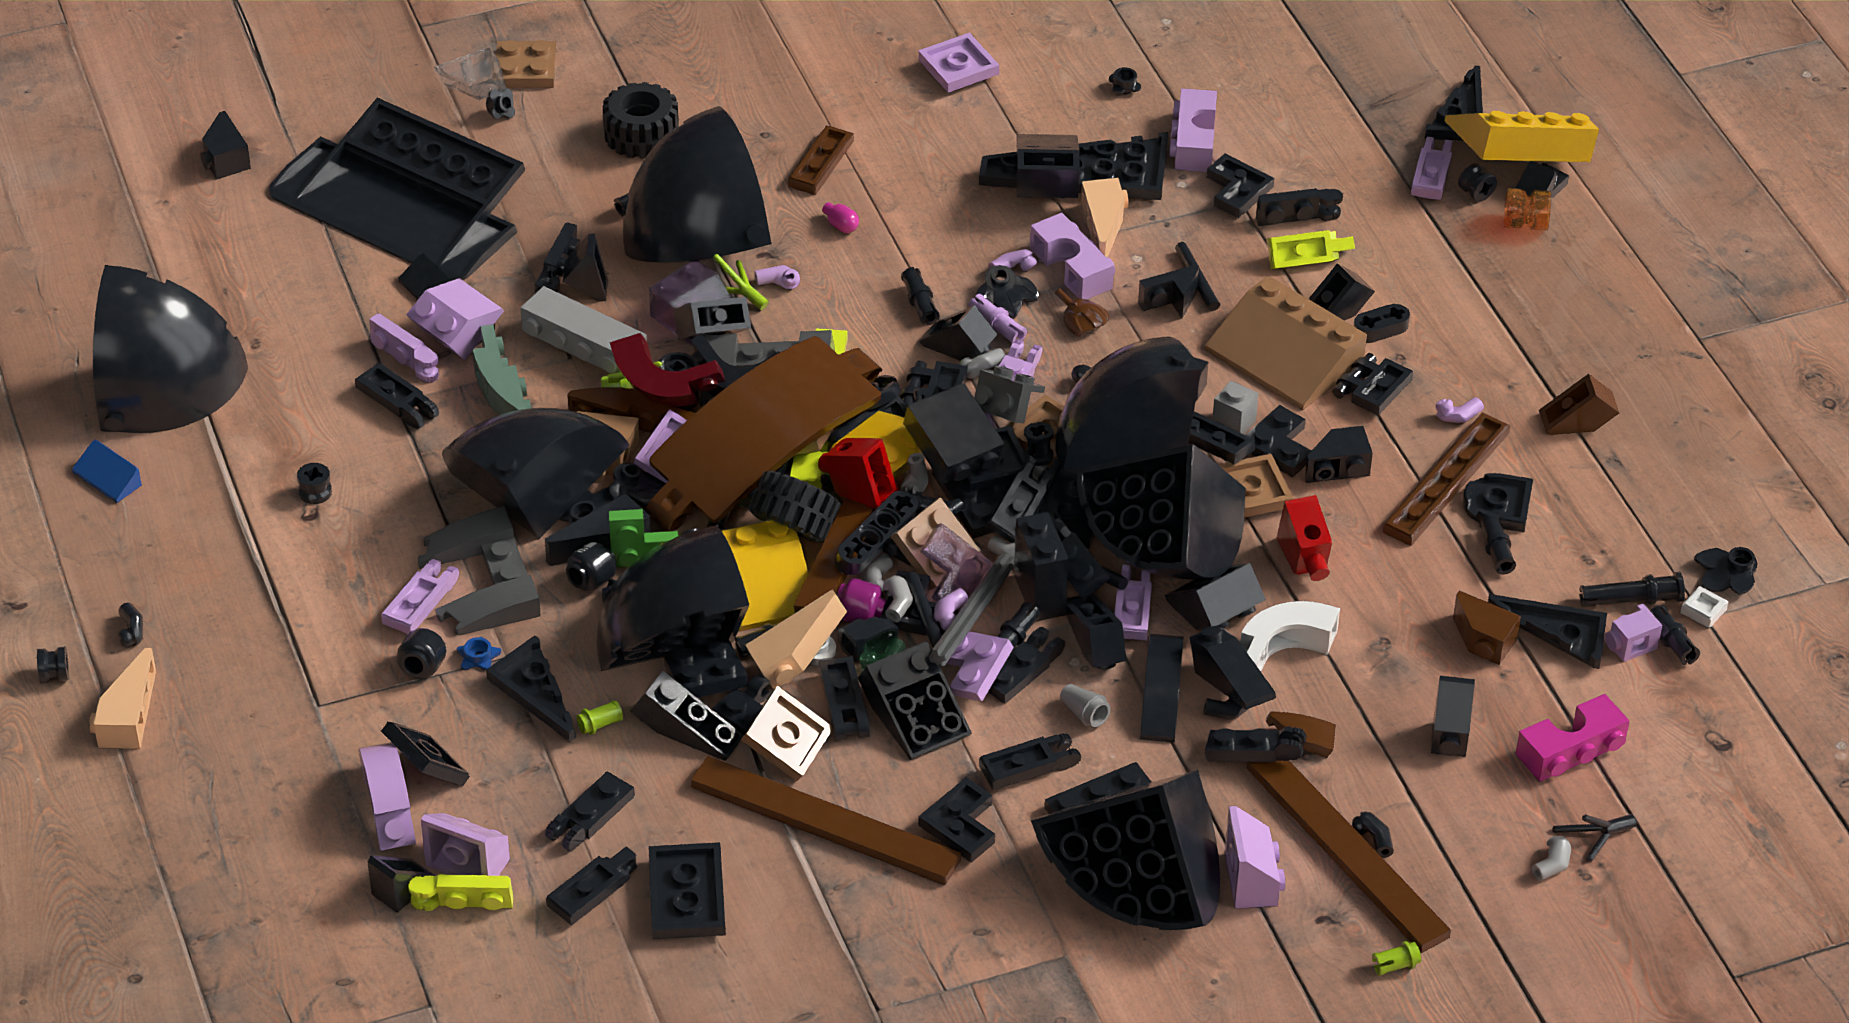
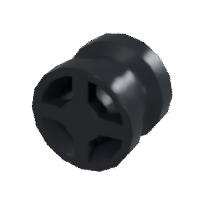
M1473 163L1461 173L1458 185L1465 192L1470 191L1471 197L1480 202L1486 200L1494 192L1497 186V179L1491 173H1485L1483 166Z
M308 463L297 471L299 496L305 503L320 504L331 497L332 485L329 482L330 471L327 466L321 463Z
M66 646L58 647L55 651H47L45 648L37 649V669L40 683L48 682L51 678H58L61 681L69 680V661Z

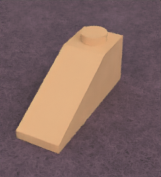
M1118 178L1082 181L1081 207L1090 238L1096 247L1108 257L1123 222V210L1128 208L1127 191L1121 189Z
M832 589L746 644L761 672L770 680V685L773 689L789 683L794 677L804 672L847 611Z
M144 648L99 698L96 713L92 712L90 716V732L96 734L98 748L140 749L156 674L152 648Z

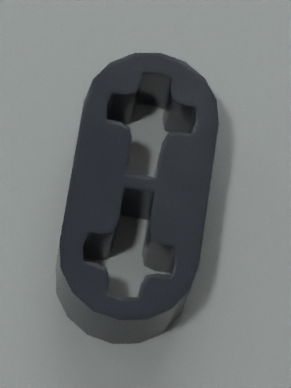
M1389 304L1358 314L1354 319V327L1367 334L1366 343L1376 342L1406 332L1409 326L1410 312L1408 308L1401 304Z

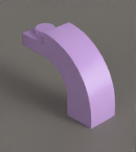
M392 742L358 748L364 784L367 785L380 851L416 844L410 803L397 747Z

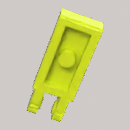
M438 874V876H416L408 884L409 893H411V904L417 910L433 911L439 905L452 909L484 907L489 910H498L500 908L513 907L514 897L509 876Z

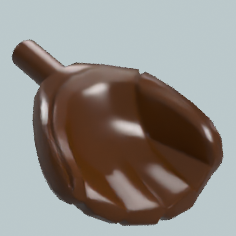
M1061 288L1055 292L1067 305L1064 312V323L1074 335L1081 336L1086 332L1098 329L1109 320L1107 310L1099 304L1081 298L1073 301Z

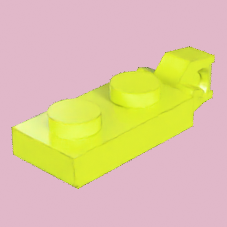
M1330 230L1267 238L1271 269L1332 262L1339 259L1338 252L1355 249L1353 236L1336 238V231L1330 232Z

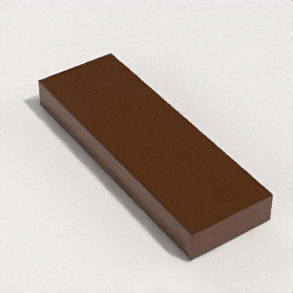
M826 125L788 178V187L816 195L854 142V133Z

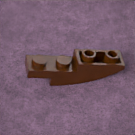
M585 388L571 390L567 394L568 410L639 418V429L650 433L655 431L669 409L686 420L695 414L677 407L653 402L632 388Z

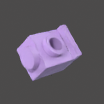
M1642 603L1637 605L1635 613L1623 615L1612 622L1611 631L1605 633V642L1608 648L1625 662L1658 649L1662 624Z

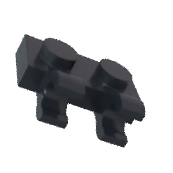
M760 673L755 675L744 692L739 689L732 690L712 707V710L744 735L763 705L760 703L764 702L771 694L769 690L764 688L770 683V680Z

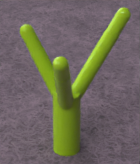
M718 254L713 256V259L740 288L707 286L706 290L708 292L743 295L758 309L764 310L769 301L749 284L742 262L740 260L736 261L738 276Z

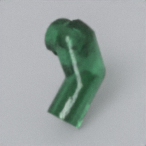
M892 638L882 654H876L874 651H870V653L868 650L864 651L859 657L861 669L864 670L871 663L905 650L906 644L898 638Z

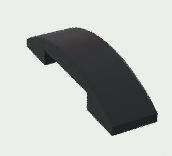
M1150 634L1140 733V739L1175 742L1184 636Z

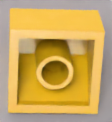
M877 411L832 446L833 448L844 438L883 439L894 480L910 469L908 463L910 455L914 453L922 454L903 424L905 417Z

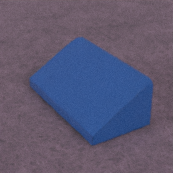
M96 439L89 444L72 468V472L116 503L142 486L139 469Z

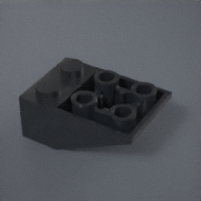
M1016 135L1017 197L1078 198L1080 164L1077 135Z
M928 641L871 663L858 676L860 685L873 711L910 760L972 734L941 668L929 660L932 649Z

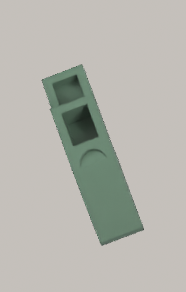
M493 324L481 326L482 348L473 349V360L476 379L483 396L498 415L521 409H530V400L523 399V397L527 396L525 378L518 377L516 365L508 366L507 358H501L502 355H505L502 336L496 337Z

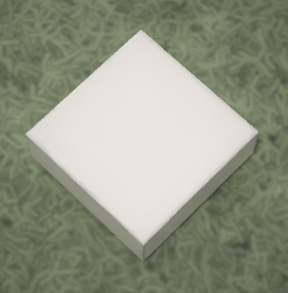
M1699 586L1682 604L1680 613L1710 628L1727 610L1729 601Z

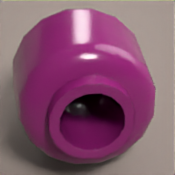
M851 579L847 584L842 583L837 594L838 599L847 611L842 620L847 622L858 618L862 620L871 617L881 618L887 600L882 598V589L879 585L860 579Z

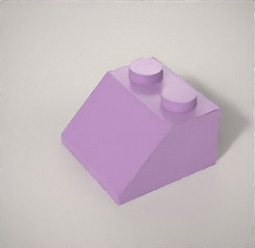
M458 278L425 290L406 315L424 332L465 361L482 340L481 326L494 325L504 310Z
M1229 806L1224 855L1234 907L1278 906L1279 891L1285 890L1284 870L1277 868V863H1279L1280 859L1278 842H1272L1268 826L1237 806Z
M445 813L424 814L421 818L426 867L448 875L499 876L510 860L508 836L503 835L497 830H489L470 823L464 818H456Z

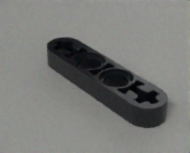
M895 491L839 546L834 559L836 568L846 575H858L885 549V546L893 541L890 536L914 518L918 508L916 497L906 491ZM903 507V508L899 511V513H897V512L895 511L896 508L899 509V508ZM877 521H886L893 527H883ZM860 538H869L876 544L868 545L862 542ZM854 552L858 554L857 558L853 557L852 559H850L854 555Z

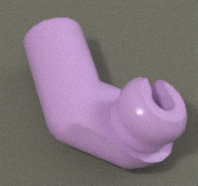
M1022 249L1005 253L989 263L988 268L1003 265L1011 269L1020 264L1023 271H1028L1036 265L1037 261L1032 256L1033 253L1030 250Z

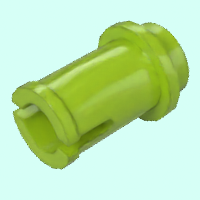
M613 700L608 704L591 710L587 708L582 709L581 713L576 715V721L582 734L589 733L594 735L597 729L623 721V712L619 703Z
M1403 941L1399 947L1379 953H1372V962H1378L1373 967L1378 976L1408 967L1410 970L1414 969L1416 964L1421 963L1419 948L1415 942Z

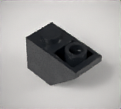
M1364 426L1331 429L1307 455L1306 483L1370 476L1373 452Z

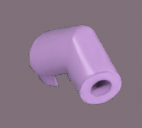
M785 265L754 271L757 286L774 283L785 289H793L800 283L798 272Z
M1473 397L1460 407H1453V402L1450 399H1442L1435 406L1438 411L1436 415L1440 420L1455 423H1465L1484 409L1482 401L1477 397Z
M961 588L940 599L935 605L934 619L936 622L939 621L943 630H947L956 616L953 612L963 606L968 600L967 594Z

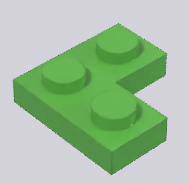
M643 509L609 511L611 551L616 559V568L630 567L650 550L678 537V531L644 533Z

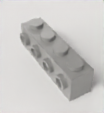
M545 286L521 306L522 331L558 349H562L583 361L602 368L608 373L621 372L615 362L610 342L637 333H641L647 341L645 333Z

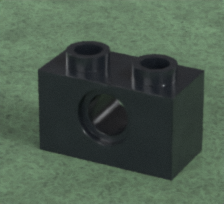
M746 297L690 302L673 309L678 340L693 339L701 333L704 337L705 335L737 334L751 328Z

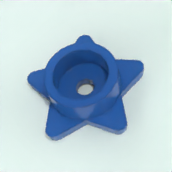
M483 637L472 638L464 646L457 647L458 653L464 658L461 664L463 670L474 667L486 670L491 667V660L501 654V648L491 647V643Z

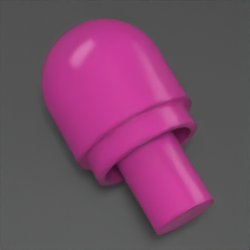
M830 202L824 204L822 212L828 216V221L834 228L843 233H851L857 229L859 217L854 210L843 204L833 205Z

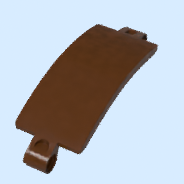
M817 336L799 342L766 360L737 379L705 404L651 455L649 459L650 466L668 482L650 500L646 507V513L666 532L678 529L685 521L687 515L691 514L693 506L712 523H717L727 516L758 486L764 471H776L813 441L876 404L881 399V392L871 383L883 371L882 368L860 348H854L838 355Z

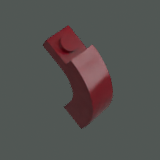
M641 333L610 342L615 362L624 377L638 393L653 402L667 406L697 404L695 391H710L715 389L719 383L725 382L723 371L716 360L682 371H666L653 364L648 343Z

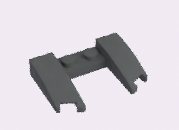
M832 330L800 331L799 341L739 343L737 334L705 335L706 340L723 361L738 367L758 364L778 351L782 352L813 336L822 339L835 351ZM707 391L700 394L701 408L714 398Z
M505 506L480 512L456 521L424 538V546H428L426 554L419 555L418 557L419 569L424 568L431 559L441 562L440 564L483 555L493 583L492 586L472 592L435 609L436 617L440 622L448 617H453L459 622L455 627V634L458 636L541 616L539 596L531 574H527L517 548L513 527Z

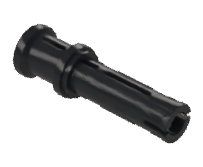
M1680 571L1674 572L1672 576L1654 577L1652 574H1648L1639 581L1588 586L1580 585L1579 591L1582 592L1579 594L1582 607L1643 600L1645 603L1653 605L1659 600L1675 599L1677 602H1683L1685 598L1684 579Z

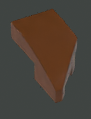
M1270 711L1267 715L1266 723L1269 726H1275L1279 731L1285 726H1292V728L1296 726V728L1300 727V729H1303L1307 735L1306 742L1302 746L1305 750L1328 758L1333 751L1336 724L1315 717L1289 712Z

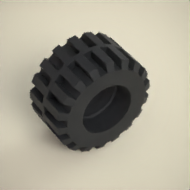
M634 82L629 83L627 86L617 87L618 90H612L609 93V97H605L602 106L605 142H608V146L611 149H616V153L620 155L626 154L630 158H646L653 147L667 133L670 134L679 127L678 102L675 95L670 94V90L667 88H661V85H651L649 82L636 84Z
M764 471L748 510L753 516L764 522L773 521L795 530L800 538L812 542H824L841 504L835 497L811 484L780 472Z

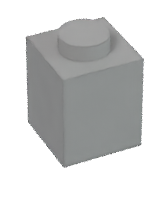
M1230 381L1214 398L1212 420L1245 434L1256 422L1259 393Z

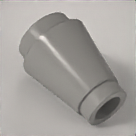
M1073 684L1066 685L1060 693L1061 702L1085 726L1099 727L1110 715V705L1103 695Z

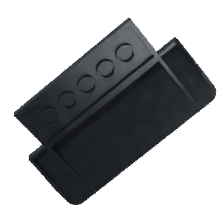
M377 97L338 144L320 136L286 165L271 183L269 192L274 200L410 263L420 254L425 253L451 279L456 280L459 278L465 280L517 233L514 224L490 213L524 173L525 167L523 162Z

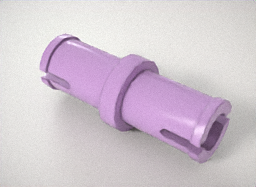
M982 294L975 296L979 302L974 298L971 299L968 308L975 305L994 331L999 332L1012 344L1016 337L1020 340L1025 338L1027 329L1010 318L1008 311L1004 308H997L984 298Z

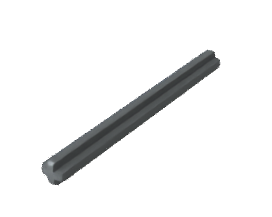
M1007 553L999 555L929 655L931 663H936L938 667L946 665L1012 571L1014 557H1009Z

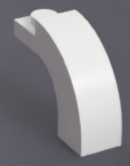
M1307 601L1287 602L1269 607L1255 615L1246 624L1241 632L1240 643L1260 671H1262L1265 662L1272 654L1286 648H1304L1328 655L1338 631L1340 608Z

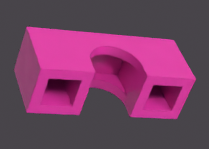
M1603 694L1576 706L1572 728L1574 732H1565L1558 729L1549 719L1520 730L1515 754L1537 780L1541 782L1552 776H1559L1566 770L1581 763L1586 764L1608 751L1619 749L1626 742L1630 721L1609 697Z

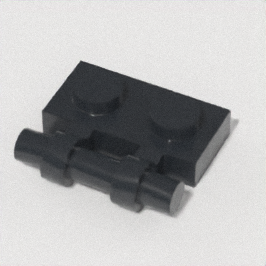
M1367 353L1364 357H1359L1352 364V370L1349 373H1344L1340 376L1332 393L1338 399L1343 398L1345 394L1352 393L1351 403L1379 416L1412 381L1413 371L1387 358L1380 364H1376V357L1372 353Z
M918 360L915 362L914 367L909 369L906 378L908 385L902 389L900 398L908 407V405L915 403L913 393L915 388H920L924 384H928V388H920L922 400L963 384L967 379L968 366L936 361L934 369H929L924 361Z

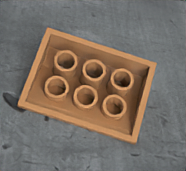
M1268 275L1245 293L1205 344V350L1304 410L1336 385L1341 375L1349 373L1352 370V364L1359 357H1364L1367 334Z

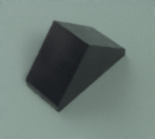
M595 233L588 234L565 260L562 282L598 301H606L608 277Z
M371 855L367 861L371 894L397 913L411 902L408 884H410L409 881L416 876H436L411 858Z

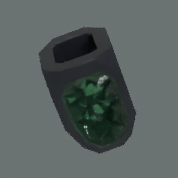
M871 617L865 620L858 618L838 629V642L848 657L853 656L854 663L868 662L883 654L899 638V628L889 619Z

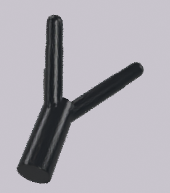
M1585 814L1582 816V820L1590 824L1553 826L1552 831L1555 833L1601 831L1602 835L1586 857L1588 862H1592L1611 834L1635 828L1636 819L1632 814L1605 821Z

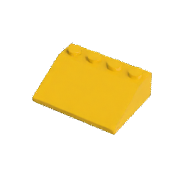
M1491 111L1490 114L1446 115L1445 122L1482 160L1591 162L1599 128L1590 121V118L1581 113H1573L1572 116H1561L1553 112H1546L1545 115H1534L1525 111H1520L1518 114Z
M773 521L722 531L734 554L749 601V608L739 631L762 627V625L767 623H780L795 614L793 605L809 574L797 532Z

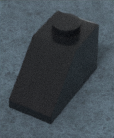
M226 111L219 112L202 138L204 152L200 153L204 168L206 170L210 169L216 179L251 169L247 143Z
M1337 263L1309 297V300L1345 321L1356 316L1375 291L1355 272Z
M973 305L935 322L919 342L926 348L961 361L966 357H977L987 353L991 349L989 344L996 337L997 333L976 306Z
M1449 676L1439 677L1432 726L1431 753L1466 757L1475 679Z

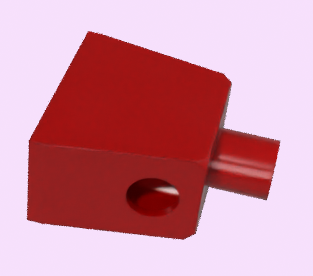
M844 438L819 458V470L830 474L834 491L839 496L877 509L892 493L898 491L883 439Z
M1312 495L1284 501L1276 538L1293 573L1297 575L1309 573L1312 581L1325 579L1330 574L1327 563L1332 547V539L1317 496Z

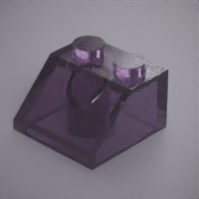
M699 260L690 261L649 287L650 316L677 335L673 313L674 308L690 302L728 299L731 297L716 272ZM692 339L685 340L690 345H692Z

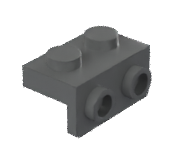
M995 366L994 371L980 370L975 400L984 412L1015 423H1024L1031 392L1044 393L1045 386L1034 383L1035 377L1016 373V376H1014V370L1006 367Z

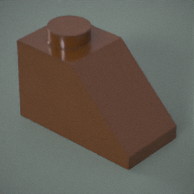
M1589 373L1539 409L1545 431L1549 435L1595 432L1620 413L1612 391Z
M1460 590L1456 594L1453 619L1468 651L1500 665L1517 640L1521 616Z

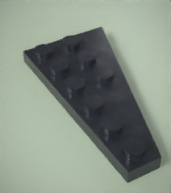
M1168 132L1158 133V138L1143 140L1142 135L1133 136L1130 142L1116 143L1111 139L1079 143L1080 173L1078 193H1081L1082 181L1118 178L1121 189L1127 191L1129 198L1161 200ZM1016 152L982 156L979 185L1017 188Z

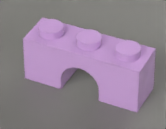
M1181 88L1180 101L1174 100L1173 118L1179 120H1172L1171 137L1177 139H1171L1170 157H1176L1175 170L1207 172V168L1212 165L1217 91Z
M1062 212L1031 225L1030 249L1046 266L1065 261L1064 284L1077 298L1089 299L1113 289L1115 267L1112 260L1106 257L1096 247L1095 243L1088 239L1079 230L1078 226L1071 222Z

